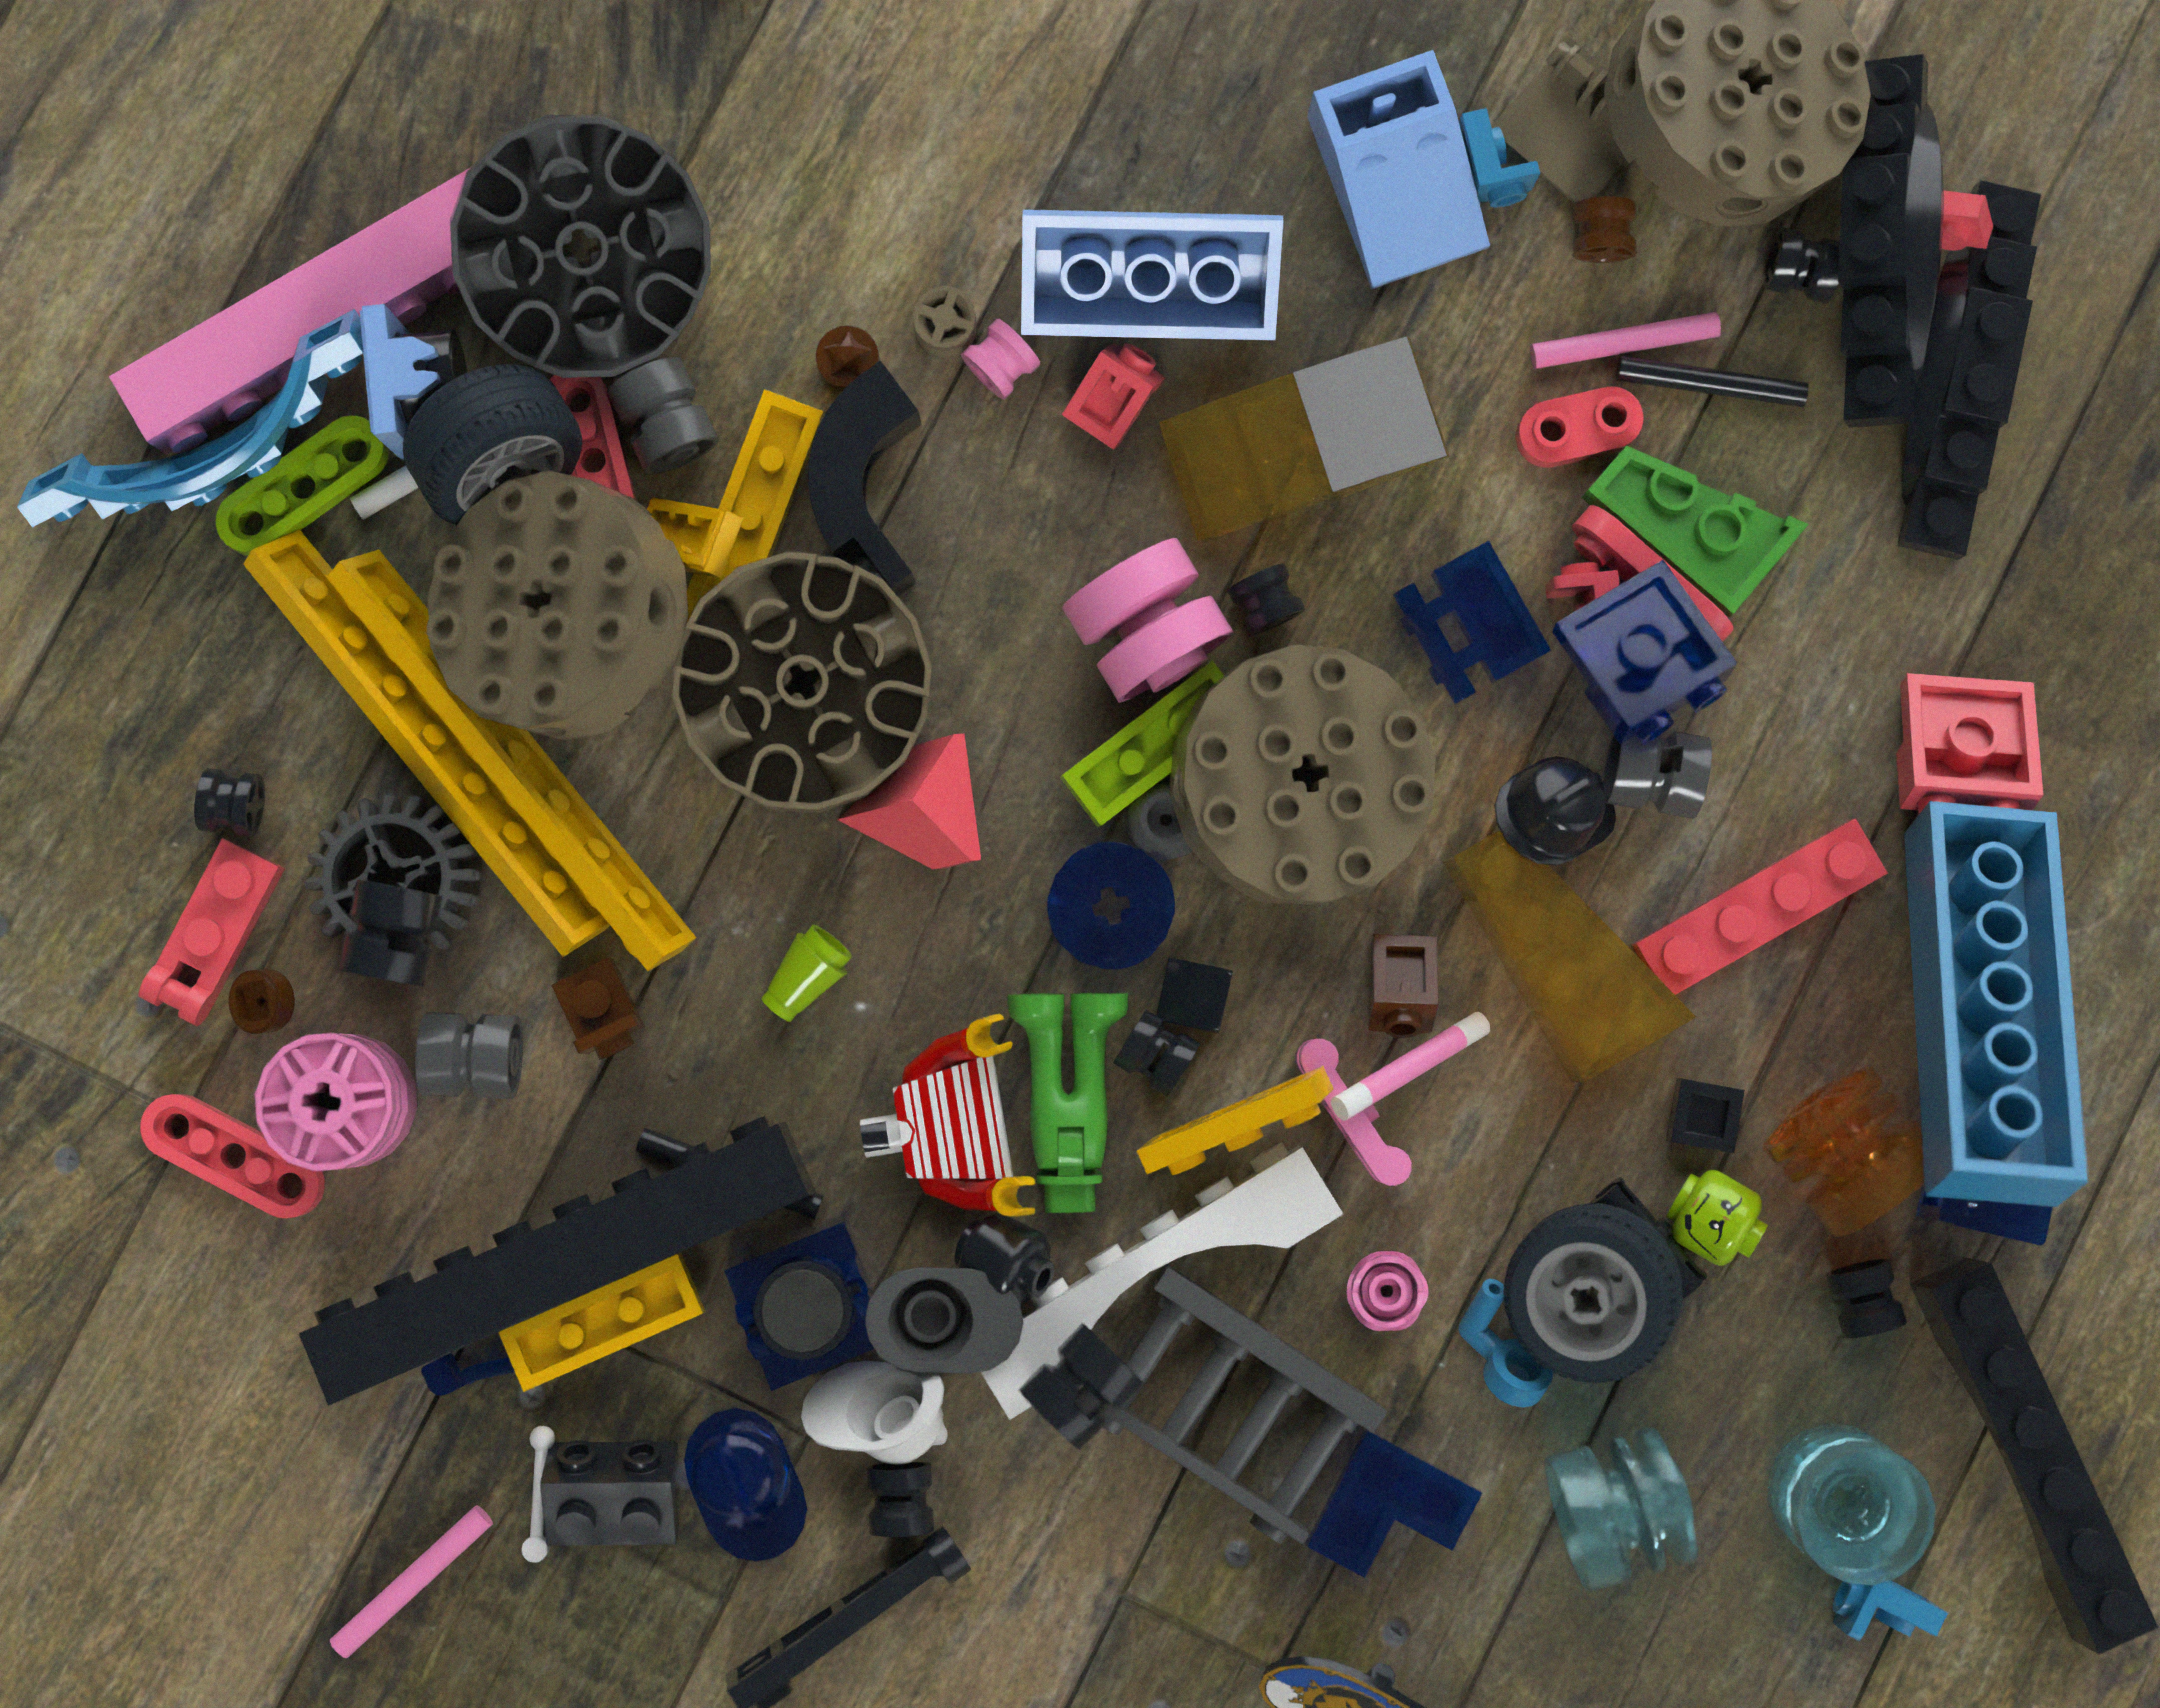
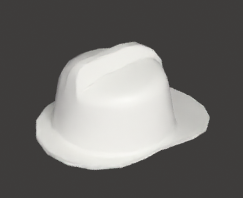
M861 1361L846 1363L830 1370L814 1383L803 1402L801 1419L805 1431L818 1445L837 1450L866 1452L878 1461L886 1464L901 1465L912 1462L922 1456L932 1445L946 1443L948 1437L941 1409L944 1385L938 1372L908 1371L898 1369L888 1362Z

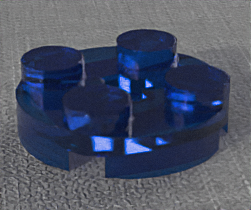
M1121 842L1092 844L1071 855L1055 875L1047 900L1049 923L1058 943L1078 962L1102 970L1129 968L1149 958L1167 938L1175 914L1173 887L1163 867L1142 850L1132 848L1133 846ZM1112 888L1116 897L1127 896L1130 908L1121 911L1120 923L1110 925L1106 916L1096 917L1094 915L1092 905L1101 902L1100 891Z

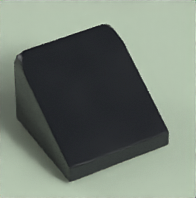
M1169 958L1156 1016L1161 1018L1163 1022L1216 1034L1219 1033L1233 970Z

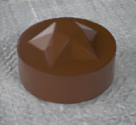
M840 326L830 330L822 337L816 350V363L821 377L830 387L841 392L858 376L880 361L874 339L866 331L855 326Z
M257 969L245 971L235 979L229 992L228 1001L231 1016L237 1026L245 1032L251 1034L276 1032L285 1027L293 1015L295 1006L293 988L288 979L277 970Z

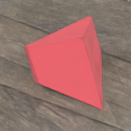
M965 733L952 734L915 745L902 767L866 798L857 800L837 820L932 870L981 860Z

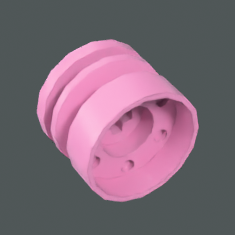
M328 1033L305 1035L282 1047L264 1067L255 1092L256 1121L267 1144L288 1163L312 1171L368 1166L392 1154L409 1134L417 1111L416 1082L405 1060L385 1042L361 1034ZM330 1093V1095L340 1098L341 1106L339 1110L329 1111L328 1108L319 1106L318 1099L320 1094Z

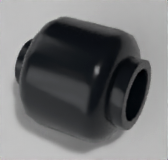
M1000 1213L987 1216L981 1221L976 1220L964 1230L956 1246L954 1256L957 1267L985 1272L988 1283L998 1293L1003 1295L1011 1290L1020 1302V1306L1026 1304L1032 1296L1035 1298L1042 1296L1053 1279L1054 1264L1050 1261L1051 1246L1046 1235L1037 1229Z

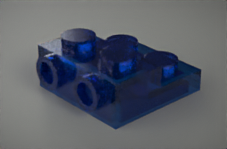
M1664 560L1556 622L1552 631L1588 682L1584 691L1585 695L1620 744L1635 735L1642 744H1646L1667 731L1675 723L1670 715L1687 704H1690L1695 712H1699L1715 703L1728 691L1724 682L1727 681L1737 665V661Z

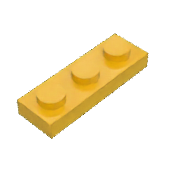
M1321 1066L1156 1135L1137 1150V1154L1147 1174L1168 1166L1172 1175L1185 1172L1207 1160L1204 1153L1207 1149L1224 1143L1228 1152H1232L1262 1138L1264 1135L1260 1128L1281 1119L1285 1128H1290L1321 1113L1318 1103L1331 1093L1334 1088L1324 1066Z
M680 1252L498 1333L521 1388L525 1392L701 1315L706 1311Z

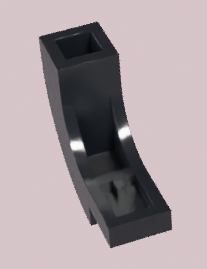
M880 360L852 381L836 397L826 411L812 444L809 458L808 485L811 506L816 522L833 556L843 560L853 551L859 549L862 554L853 559L855 564L883 579L891 590L899 596L915 584L914 576L870 516L866 504V490L871 471L879 458L894 444L922 424L918 409Z

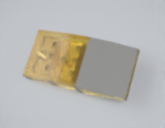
M1407 336L1278 377L1159 422L1197 540L1200 542L1211 541L1260 521H1274L1325 500L1337 501L1450 457L1411 340Z

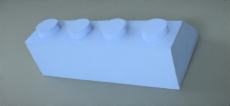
M1023 210L1021 335L1275 340L1283 215Z

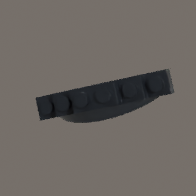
M1924 54L1868 60L1864 63L1871 96L1863 140L1843 168L1838 282L1843 289L1841 352L1846 358L1843 420L1849 428L1913 424L1915 383L1922 374L1934 311L1941 261L1944 219V182L1940 141L1934 113L1927 103L1928 62Z
M1980 180L1972 188L1971 194L1986 196L1993 223L1987 248L1966 246L1962 250H1949L1938 278L1922 374L1915 383L1913 424H1907L1902 483V499L1905 511L1897 545L1898 547L1956 560L1965 557L1967 554L1978 496L1987 490L1999 429L2006 425L2009 419L2033 300L2027 299L2037 251V246L2031 245L2041 199L2040 193Z

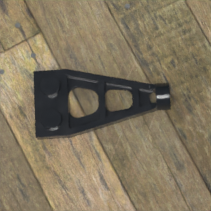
M944 1526L924 1538L922 1546L726 1674L727 1692L737 1708H750L753 1705L756 1708L773 1707L793 1691L790 1685L791 1679L928 1579L944 1576L949 1585H951L971 1571L970 1566Z

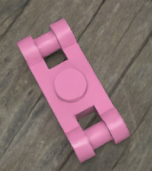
M1310 1039L1303 1042L1295 1054L1296 1065L1301 1074L1324 1066L1334 1090L1321 1103L1369 1175L1374 1180L1389 1186H1397L1404 1183L1411 1173L1412 1162L1404 1150L1386 1145L1371 1124V1122L1380 1117L1374 1105L1372 1104L1346 1121L1341 1120L1334 1113L1331 1107V1099L1348 1089L1335 1070L1339 1062V1054L1336 1047L1325 1039Z

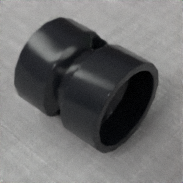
M357 879L349 914L358 923L357 930L345 934L338 970L424 986L431 950L423 943L424 936L436 930L443 896ZM387 930H394L393 937L388 941L386 936Z
M1084 1323L1058 1348L1060 1361L1056 1365L1043 1363L1018 1389L1022 1396L1046 1421L1079 1451L1105 1425L1103 1412L1107 1408L1119 1410L1144 1384Z

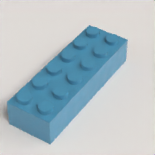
M1929 801L1904 833L1926 1196L2058 1207L2088 1182L2057 813Z

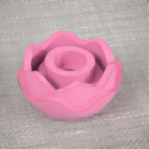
M1378 1251L1367 1255L1356 1264L1347 1282V1300L1352 1311L1364 1326L1375 1331H1400L1410 1327L1417 1320L1428 1298L1427 1281L1415 1261L1409 1256L1396 1251ZM1384 1285L1392 1287V1294L1388 1297L1381 1295V1288Z

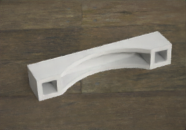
M1282 1142L1271 1147L1250 1161L1255 1172L1234 1185L1228 1176L1219 1179L1195 1195L1200 1204L1197 1208L1179 1219L1173 1209L1162 1214L1140 1229L1145 1240L1125 1252L1116 1243L1085 1263L1090 1271L1088 1275L1070 1286L1061 1277L1050 1283L1042 1296L1038 1298L1032 1296L1031 1301L1035 1307L1022 1315L1024 1323L1020 1342L1015 1350L1003 1363L989 1371L981 1372L1009 1420L1032 1407L1018 1389L1043 1363L1056 1365L1060 1361L1058 1348L1082 1323L1091 1330L1095 1322L1117 1297L1149 1272L1181 1256L1218 1246L1258 1244L1289 1248L1343 1215L1303 1147L1296 1146L1287 1151Z

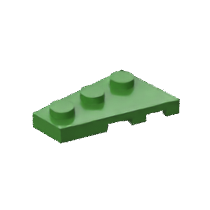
M1627 445L1581 497L1589 505L1598 506L1618 519L1712 601L1728 618L1736 612L1809 525L1789 515L1783 519L1755 507L1757 501L1736 492L1729 496L1697 481L1696 475Z

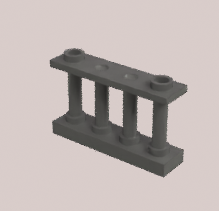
M1165 1264L1152 1284L1153 1288L1163 1295L1157 1304L1162 1310L1126 1365L1145 1384L1183 1323L1190 1326L1195 1317L1217 1330L1211 1340L1216 1346L1162 1429L1129 1408L1143 1385L1119 1410L1107 1408L1103 1412L1105 1420L1103 1428L1119 1436L1125 1427L1252 1511L1254 1515L1249 1522L1266 1536L1282 1544L1288 1535L1303 1545L1309 1532L1303 1522L1292 1516L1345 1432L1348 1431L1352 1434L1359 1424L1374 1434L1388 1411L1365 1393L1169 1264ZM1252 1353L1271 1366L1265 1376L1270 1381L1215 1465L1183 1443L1237 1359L1244 1362L1248 1354ZM1305 1388L1325 1401L1324 1406L1320 1410L1324 1418L1269 1501L1239 1481L1238 1478L1290 1397L1293 1395L1298 1398Z

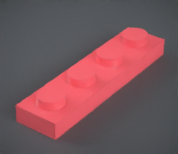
M1854 818L1638 940L1632 946L1662 998L1669 999L1888 874L1858 821Z

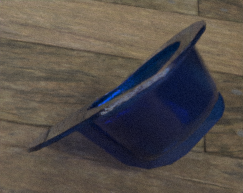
M739 1408L715 1412L699 1423L688 1440L684 1465L688 1484L708 1531L719 1547L736 1558L757 1562L778 1557L796 1542L804 1529L807 1513L804 1490L782 1438L770 1421L754 1411Z

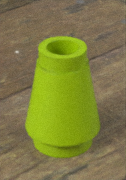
M812 925L805 934L797 933L771 980L768 990L761 997L763 1003L776 1015L791 1022L798 1013H801L847 974L844 966L852 958V955L839 940L817 925Z

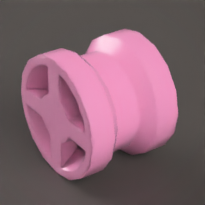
M996 319L988 326V335L979 345H969L961 353L963 361L975 376L990 391L1003 400L1014 391V381L1022 373L1031 374L1040 366V361L1030 346L1009 325L1000 319Z

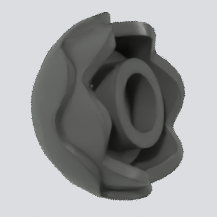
M1168 781L1156 783L1130 803L1125 820L1129 839L1146 857L1157 861L1184 857L1192 852V849L1186 844L1169 795L1170 782ZM1162 815H1169L1171 817L1172 823L1169 826H1162L1159 819Z

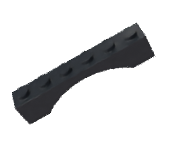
M1965 1258L1910 1283L1937 1344L1972 1398L2009 1471L2035 1538L2044 1579L2072 1640L2100 1655L2159 1628L1992 1263Z

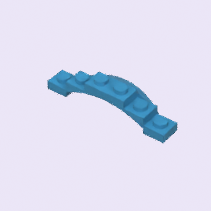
M353 309L300 337L289 376L283 388L251 418L223 436L180 454L163 459L126 465L91 466L83 453L28 481L17 508L32 528L52 517L57 522L65 521L83 510L89 502L102 519L121 509L126 514H132L148 504L165 502L170 510L174 511L191 501L195 506H201L212 501L226 489V483L245 473L250 478L264 474L281 460V454L288 433L287 427L296 428L301 426L320 412L322 408L320 405L323 403L328 379L324 374L327 373L329 378L339 377L353 369L362 360L363 343L360 316Z

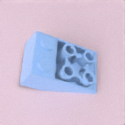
M1433 50L1313 92L1307 118L1371 289L1489 248L1490 243L1456 109Z

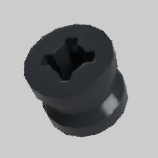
M1278 564L1263 569L1237 582L1227 590L1232 602L1241 605L1246 615L1243 626L1248 637L1278 627L1306 610L1301 598L1292 595L1287 585L1290 574L1285 564Z
M207 768L204 770L198 782L194 802V817L198 830L216 832L219 828L225 827L232 828L236 835L253 837L259 829L264 811L265 786L262 776L244 773L239 778L228 777L220 769Z

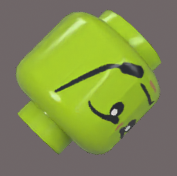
M1715 1169L1706 1171L1700 1178L1691 1173L1666 1215V1218L1674 1222L1672 1236L1677 1243L1718 1266L1730 1263L1737 1252L1750 1258L1768 1227V1224L1757 1219L1762 1209L1761 1196L1747 1186Z

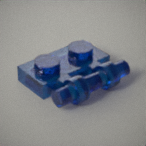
M1489 540L1431 573L1432 579L1442 594L1434 600L1426 603L1415 583L1393 594L1404 614V617L1400 619L1409 637L1416 635L1433 665L1428 671L1437 686L1441 684L1445 686L1455 705L1477 693L1465 673L1467 669L1481 663L1491 683L1494 684L1551 651ZM1451 613L1470 644L1456 653L1452 650L1437 621Z

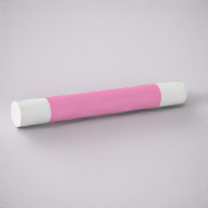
M1480 1012L1472 1013L1331 1099V1107L1334 1113L1341 1120H1348L1486 1036L1490 1032V1024L1487 1018Z

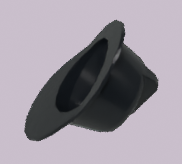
M1560 756L1542 759L1512 776L1499 789L1494 804L1496 824L1505 841L1519 855L1537 864L1554 866L1572 861L1602 843L1614 831L1616 812L1614 805L1605 803L1603 782L1599 773H1593L1589 768L1573 759Z

